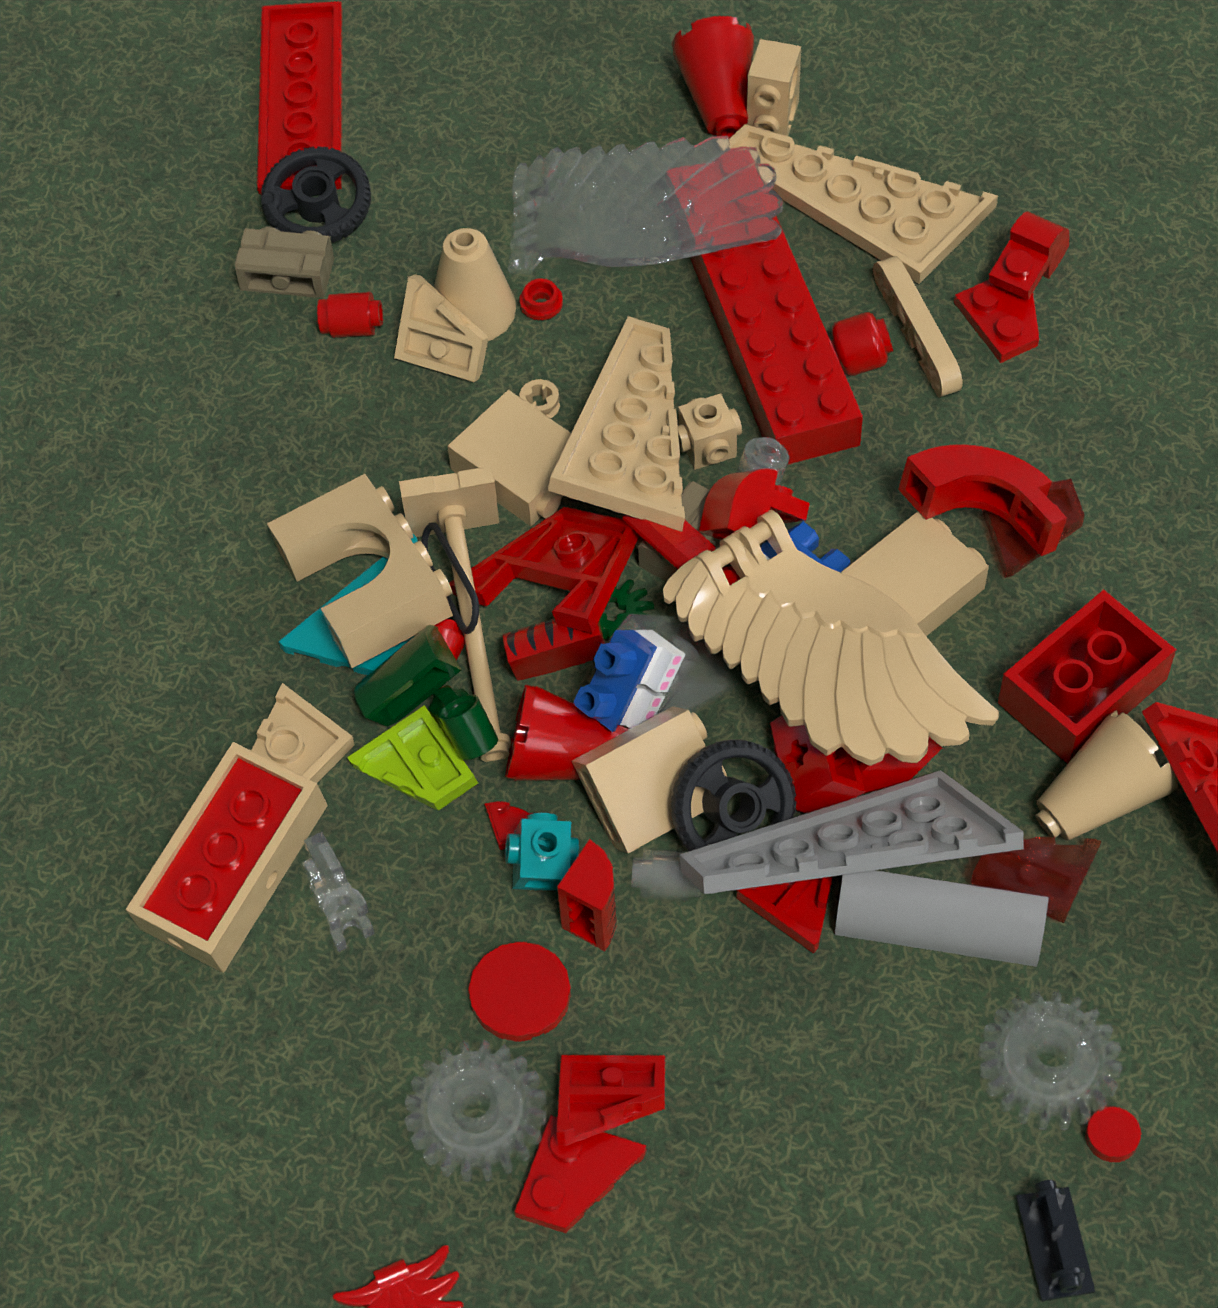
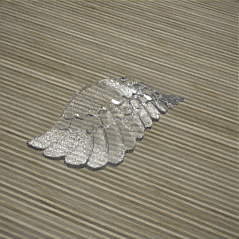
M728 136L710 137L695 146L682 137L669 142L661 149L657 147L655 141L646 142L630 153L624 144L616 145L607 154H605L601 145L590 149L583 155L578 147L569 149L565 153H562L559 147L550 150L544 159L541 155H538L529 168L526 163L521 162L515 170L512 193L514 201L513 215L516 220L511 225L510 248L513 250V253L508 257V271L510 274H532L544 258H567L607 267L655 265L777 239L782 230L780 225L772 218L782 212L783 200L775 190H771L777 179L775 168L768 163L760 164V154L756 147L742 146L731 148Z

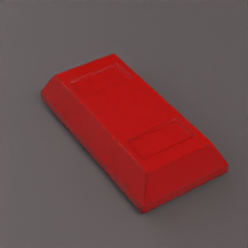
M629 515L623 517L625 523L677 569L705 550L711 552L716 550V547L686 520L681 532L646 519H639Z

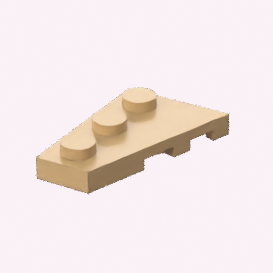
M282 683L275 696L276 703L269 717L263 719L256 733L257 740L251 751L318 783L354 746L353 736Z

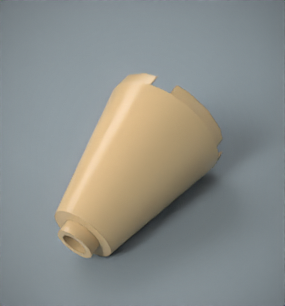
M462 228L450 233L443 243L434 288L489 337L488 341L493 340L504 333L515 318L516 301L513 292L486 237L480 231Z
M1116 710L1102 721L1038 799L1037 806L1040 812L1035 817L1051 838L1054 839L1061 835L1063 839L1069 841L1171 794L1178 788V780L1169 762L1162 767L1159 766L1158 759L1154 754L1159 748L1150 736L1127 714L1122 712L1118 715Z

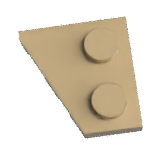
M414 274L408 277L394 358L476 382L482 373L489 337L422 276Z

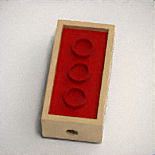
M233 742L127 906V913L140 930L224 973L328 806L318 784Z

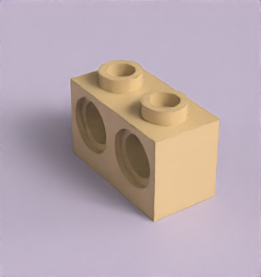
M760 39L748 74L747 125L788 136L791 128L789 121H793L799 103L801 46Z

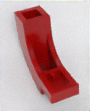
M944 445L907 457L898 490L926 520L956 508L983 509L1009 522L1041 557L1056 551L1067 517L1061 512L1059 507L1047 497L1052 481L1034 466L1011 454L976 445Z

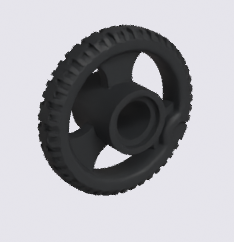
M318 146L317 148H304L302 151L299 149L296 152H291L290 156L286 155L279 160V163L276 162L264 179L261 190V203L265 217L271 227L281 232L291 233L316 231L322 235L330 236L331 242L335 243V241L342 240V237L346 238L349 234H352L354 232L353 229H357L362 224L370 208L371 189L364 169L353 157L334 148L328 149V147ZM301 170L293 179V190L280 188L290 175ZM343 174H347L351 178L356 188V197L351 208H343L339 205L335 180ZM298 209L300 216L304 220L312 223H326L324 226L318 227L301 226L289 221L284 215L291 210Z
M745 740L719 741L701 749L699 753L693 755L688 760V764L684 765L679 773V778L675 782L674 793L671 797L673 825H675V831L688 851L736 837L737 832L745 833L754 830L763 821L766 808L775 811L770 825L795 818L793 815L796 813L795 786L785 764L769 749ZM728 758H747L759 764L769 775L761 785L756 787L742 780L725 776L722 770V762ZM695 787L705 788L702 797V808L706 817L715 823L711 834L704 839L701 838L695 829L691 815V801ZM739 793L741 798L740 807L735 814L729 816L727 812L728 801L734 794Z

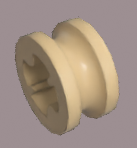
M537 379L526 383L521 388L519 397L551 419L558 413L560 407L559 392L553 383L548 380ZM542 395L543 400L546 399L547 404L537 406V402H533V397Z

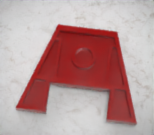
M563 507L471 568L479 605L488 606L514 578L569 590L570 593L552 611L556 623L593 633L639 539V534L625 523L623 519ZM453 580L449 584L452 589L453 595L457 597L455 582Z

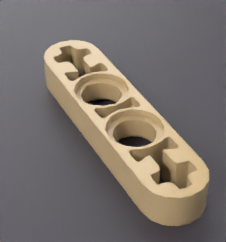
M895 256L874 263L873 274L875 282L893 316L898 315L904 325V328H901L910 347H916L922 358L918 362L937 397L961 391L963 381L959 365L900 258Z

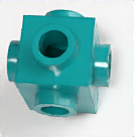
M533 813L528 815V819L520 820L514 830V834H507L505 862L513 864L512 889L558 890L557 886L579 855L578 838L571 837L570 821H558V816L551 813Z

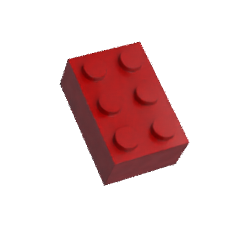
M1103 589L1003 674L998 704L1068 764L1110 713L1117 710L1118 715L1122 712L1128 714L1168 679L1176 649Z

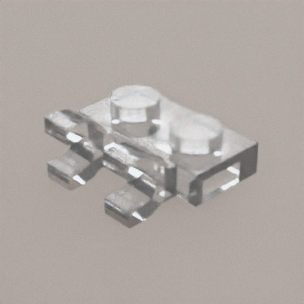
M321 831L303 840L309 859L302 862V866L311 882L309 889L319 909L325 912L331 936L338 952L348 948L343 935V931L347 927H358L365 938L375 934L369 918L365 915L369 912L366 901L360 892L349 884L344 869L323 832Z

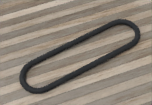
M431 522L425 527L421 542L428 552V539L433 529L471 598L472 616L467 627L451 597H447L453 618L459 629L464 634H471L475 630L479 618L477 594L442 530L435 522ZM434 566L430 567L433 572L436 571Z

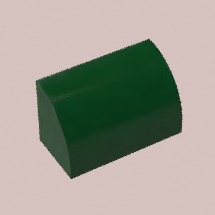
M428 625L358 682L354 687V694L365 718L388 727L403 719L430 697L433 692L441 688L462 670L438 628Z

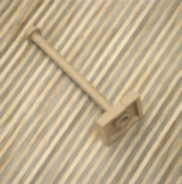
M492 466L458 471L457 473L399 481L405 518L412 533L416 537H421L425 527L429 523L435 522L443 533L446 532L447 541L475 590L464 529L499 524ZM433 529L431 530L430 535L435 534ZM452 565L460 616L468 627L472 616L471 598ZM479 615L475 630L471 634H464L474 695L478 696L499 739L497 745L492 750L480 756L482 761L489 762L506 759L509 756V748L512 744L510 736L500 731Z

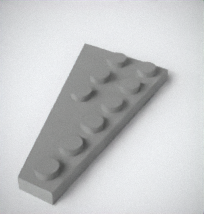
M940 770L680 854L681 872L702 893L711 894L1024 849L1021 829Z

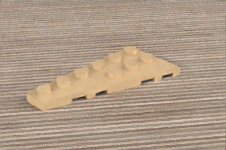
M746 124L719 148V161L750 154L766 190L882 261L895 256L899 257L911 279L918 284L997 207L998 195L983 192L980 197L961 191V185L946 181L941 186L921 180L919 173L859 156H855L854 161L834 155V149L820 145L817 150L794 144L792 137Z
M627 317L550 476L548 491L617 513L646 519L682 532L685 511L681 499L683 486L682 477L679 474L680 449L676 409H674L675 388L671 375L672 351L669 328Z

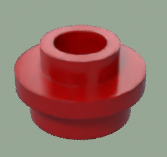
M540 278L530 281L520 295V308L522 312L535 320L550 319L556 316L563 306V296L560 289L548 279ZM538 299L547 300L545 302H535Z

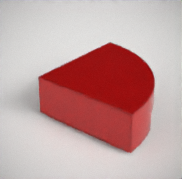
M504 801L485 803L486 812L499 850L505 849L507 834H514V830L520 820L528 819V815L533 813L510 806V803Z

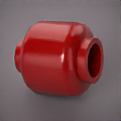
M864 312L837 321L832 326L833 339L830 341L844 372L850 376L883 367L888 361V353L894 352L884 318L877 320L870 312Z

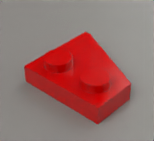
M987 280L955 294L954 304L1000 363L1038 346L1039 331L1033 293L1029 300L993 285Z
M833 876L737 890V899L814 954L820 943Z
M561 1055L557 1119L558 1146L572 1144L665 1109V1055Z
M550 1115L515 1209V1217L567 1233L584 1216V1213L595 1202L600 1201L633 1165L638 1164L644 1159L647 1148L644 1144L605 1132L566 1146H558V1117Z

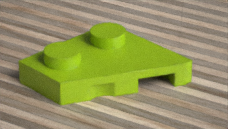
M425 705L347 757L355 769L438 811L478 784L471 770L463 759L459 758L454 746Z

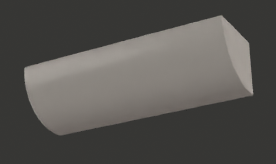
M876 870L845 874L842 878L835 935L1037 967L1045 928L1048 897Z

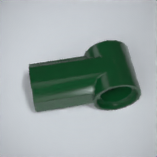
M448 684L433 692L434 699L428 710L442 731L451 740L459 758L463 760L477 758L486 754L497 745L498 736L478 696L469 695L464 689H455Z

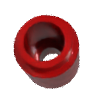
M372 292L329 294L328 299L318 300L317 319L321 334H331L332 338L374 336L375 327L383 325L381 300H374Z

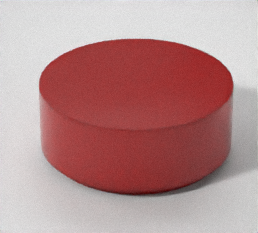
M1110 1106L1099 1109L1091 1116L1086 1128L1085 1137L1089 1149L1095 1156L1107 1162H1122L1135 1153L1141 1139V1129L1138 1121L1130 1112L1120 1107Z

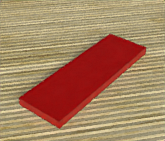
M341 1L262 6L258 194H261L264 179L268 172H270V169L276 162L279 163L281 158H284L286 155L290 156L291 152H296L299 149L302 151L304 148H317L318 146L328 147V149L334 148L342 152L343 8ZM301 170L290 175L280 188L293 190V179ZM342 175L335 180L336 190L342 189Z

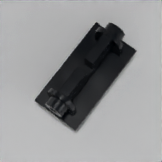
M1045 1180L1035 1184L1036 1192L1016 1195L1041 1302L1095 1293L1069 1187L1057 1188L1055 1180Z

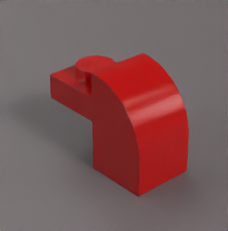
M1024 212L1010 230V240L989 274V283L1029 300L1042 276L1050 278L1069 248V229L1031 212Z
M765 468L728 474L719 479L710 489L705 500L699 532L723 540L744 526L751 528L756 525L757 518L769 510H774L784 523L806 521L810 503L792 496L793 490L790 488L775 485L778 474L777 470Z

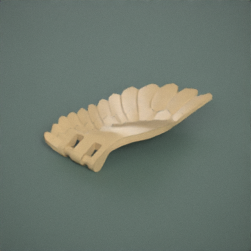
M769 510L758 517L757 524L751 528L744 526L721 540L720 547L712 552L705 550L689 560L668 579L663 588L664 602L668 604L673 601L676 602L678 619L681 622H689V631L694 642L704 639L705 646L711 654H717L723 650V659L729 669H733L741 663L742 679L747 684L759 680L763 700L769 705L776 702L780 703L781 714L789 727L805 725L810 744L826 756L843 747L853 758L869 766L882 761L886 753L891 754L902 762L918 763L927 754L928 736L940 746L961 745L969 740V730L966 722L993 726L999 718V711L950 666L913 618L900 605L876 587L826 567L797 550L784 522L774 510ZM765 540L770 543L777 553L776 556L769 560L766 559L759 545ZM729 563L741 578L732 585H729L722 570V567Z

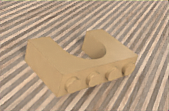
M366 474L267 523L280 555L297 582L348 556L376 554L388 558V562L382 572L371 582L321 608L331 635L351 668L417 635L426 626H434L453 616L447 597L453 594L444 573L441 569L434 572L431 570L430 567L433 566V563L423 543L418 541L413 544L411 539L414 536L402 513L396 516L393 515L392 512L395 509L388 493L383 486L375 489Z

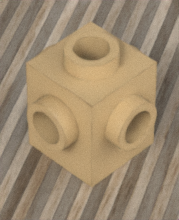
M721 393L707 398H697L688 404L678 406L679 449L681 453L687 452L694 470L737 457V435L742 434V426L737 411L734 408L728 409Z

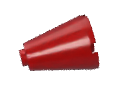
M712 16L692 22V30L683 36L681 35V30L675 34L672 41L674 58L707 131L721 139H730L745 124H748V74L753 62L754 36L751 26L747 22L746 27L738 25L736 17Z
M525 685L515 720L517 722L514 736L511 739L512 745L509 749L505 777L515 781L581 780L572 760L630 729L618 725L615 732H612L598 720L589 717L578 709L574 703L536 685L535 687Z

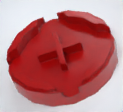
M520 941L501 945L484 955L473 970L469 994L472 1011L484 1029L500 1039L521 1042L531 1040L532 1037L540 1036L543 1033L546 1034L557 1027L567 1013L571 997V987L567 969L556 954L541 945Z

